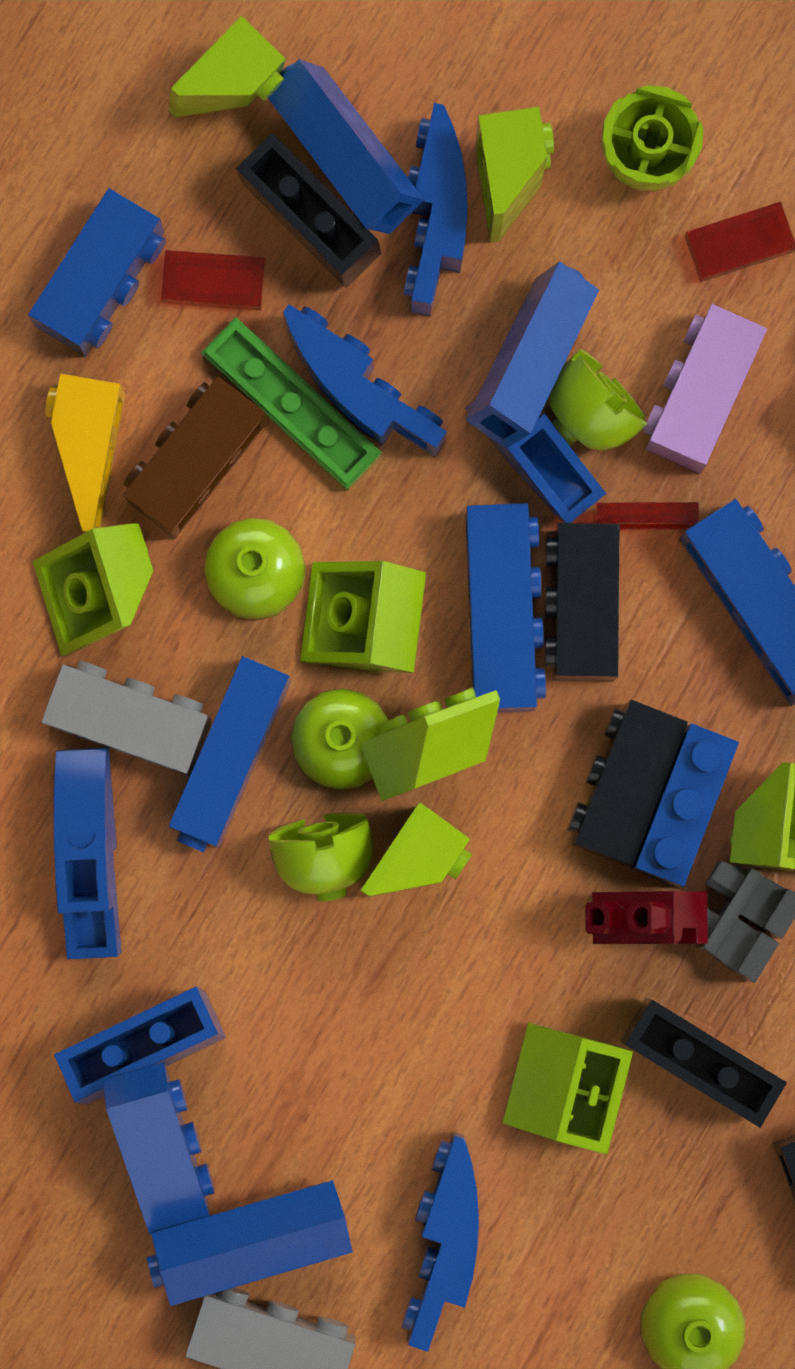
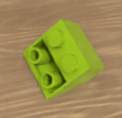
M471 688L445 698L444 701L447 706L445 709H443L441 702L435 701L409 711L408 715L411 720L409 723H407L405 715H401L376 725L379 735L361 742L360 746L381 800L384 801L485 762L500 703L497 690L476 697L474 689Z
M528 1022L502 1123L554 1141L608 1154L633 1051Z

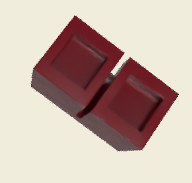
M707 891L592 892V902H587L585 906V930L588 934H593V944H708Z

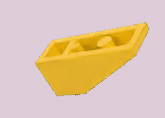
M60 374L58 388L50 387L45 414L46 417L52 418L51 425L80 525L83 533L94 528H101L126 394L121 384Z

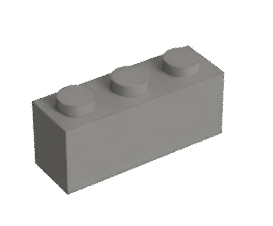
M80 660L76 669L62 664L41 721L43 724L188 776L191 775L211 722V718L208 715L201 713L202 703L177 694L174 695L172 703L153 696L155 687L128 677L124 686L105 679L107 670Z
M234 1287L204 1296L185 1356L220 1369H348L355 1347L356 1336L347 1333L349 1326L345 1323L322 1316L315 1323L297 1317L299 1309L278 1301L270 1300L268 1307L248 1301L250 1295L248 1292Z

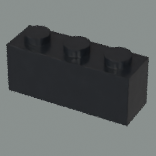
M270 134L236 168L242 184L345 288L382 254L378 239L273 134Z
M558 523L555 529V537H546L545 565L546 567H555L554 587L545 588V617H554V637H545L544 667L553 668V681L614 682L618 678L620 524Z
M632 699L626 703L624 710L617 707L614 708L604 736L612 738L611 744L605 757L596 755L586 779L587 784L594 786L587 805L580 802L577 803L567 831L575 833L571 845L626 867L633 866L688 721Z
M649 998L644 999L619 1041L761 1128L787 1084L786 1081Z

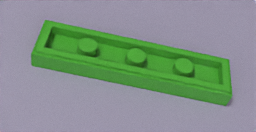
M237 317L201 352L202 356L245 397L266 412V416L346 491L382 456V452Z

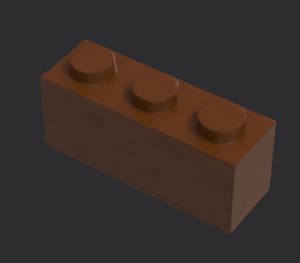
M219 376L215 378L210 386L204 382L195 390L186 405L191 410L179 425L173 421L163 430L155 443L159 450L147 464L140 461L130 471L124 481L127 489L123 496L126 501L174 539L177 538L268 424L266 412Z

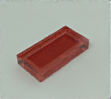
M781 201L687 231L684 236L700 283L795 252V240Z
M165 250L161 294L162 303L262 311L265 257Z
M699 502L596 503L592 511L593 523L620 524V530H688L699 521Z

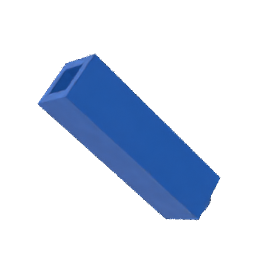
M298 59L280 72L284 81L268 99L364 227L391 234L424 201V198L325 68Z
M559 261L534 280L465 420L506 449L531 434L599 292V289L585 280L579 271L567 267Z
M241 657L169 824V827L180 831L176 841L201 852H205L208 843L220 848L291 683L289 675L247 657Z
M331 1180L152 1232L151 1235L156 1254L148 1256L146 1259L154 1288L164 1285L169 1304L173 1306L353 1253L345 1215L334 1181Z

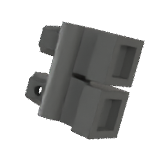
M718 861L708 876L705 885L727 899L717 914L707 909L708 944H698L697 947L747 982L755 983L779 945L774 939H782L795 919V892L783 888L753 868L744 869L743 871L739 867ZM738 917H741L742 919L746 920L747 922L754 925L766 934L755 930L751 926L741 921Z

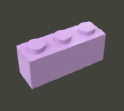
M711 304L705 318L695 314L683 341L692 346L684 363L675 359L663 385L664 388L671 390L664 408L654 405L647 420V425L642 431L651 436L645 450L700 474L710 458L768 328L714 304Z

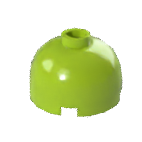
M646 85L637 88L636 92L627 94L623 98L620 97L613 103L603 123L601 148L608 169L621 183L635 190L656 192L674 186L691 172L702 150L704 129L701 120L698 121L696 113L692 110L690 101L684 95L668 87Z
M579 349L564 363L551 390L549 404L557 417L552 424L569 445H573L578 440L587 448L606 451L620 447L647 425V422L643 420L645 415L616 378L611 380L603 372L597 374L603 365L582 349Z
M248 518L231 523L216 535L206 553L204 573L210 593L222 608L238 618L259 621L278 616L287 609L286 607L293 603L303 588L306 566L300 545L287 529L271 520Z
M344 688L324 691L306 702L295 718L291 734L294 758L304 774L321 787L339 791L361 787L373 780L360 743L378 736L376 725L388 721V718L380 705L362 692Z
M362 813L323 815L326 822L305 826V819L279 827L271 832L268 836L270 853L277 874L289 887L298 892L316 894L318 901H332L346 896V887L357 883L368 871L373 854L371 827L369 826L368 819H366V815Z
M679 1274L662 1281L655 1288L656 1291L649 1297L647 1304L644 1305L641 1312V1337L650 1358L661 1369H729L737 1361L745 1342V1318L737 1299L721 1283L703 1274Z

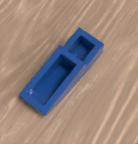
M475 400L465 407V410L468 413L470 412ZM540 414L531 434L507 449L487 436L522 479L563 523H571L607 494L545 414Z

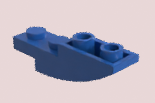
M434 103L431 119L421 118L416 140V148L424 149L420 167L411 165L408 179L424 198V201L413 213L430 218L420 217L414 247L423 250L419 267L409 266L404 295L412 297V313L431 316L441 269L461 272L467 226V186L462 153L447 110L443 104Z
M288 304L283 314L294 348L310 376L338 411L360 431L381 446H383L394 430L435 457L446 441L447 431L441 428L443 420L421 405H418L416 410L400 401L401 393L388 382L380 378H376L374 382L369 381L368 378L374 370L373 358L368 356L371 350L363 342L349 334H345L343 339L326 328L329 324L328 321L316 311L306 306L299 311Z
M109 747L56 751L54 775L55 878L58 913H63L67 959L118 957L122 952L113 851L117 848Z
M453 1132L450 1143L441 1140L431 1170L440 1173L434 1193L424 1190L415 1217L416 1221L423 1223L421 1229L422 1237L439 1243L437 1249L430 1247L426 1249L418 1277L425 1279L426 1283L420 1300L413 1297L410 1298L401 1328L410 1330L408 1334L409 1346L426 1352L429 1351L444 1302L446 1301L465 1308L477 1256L479 1230L477 1187L464 1135Z

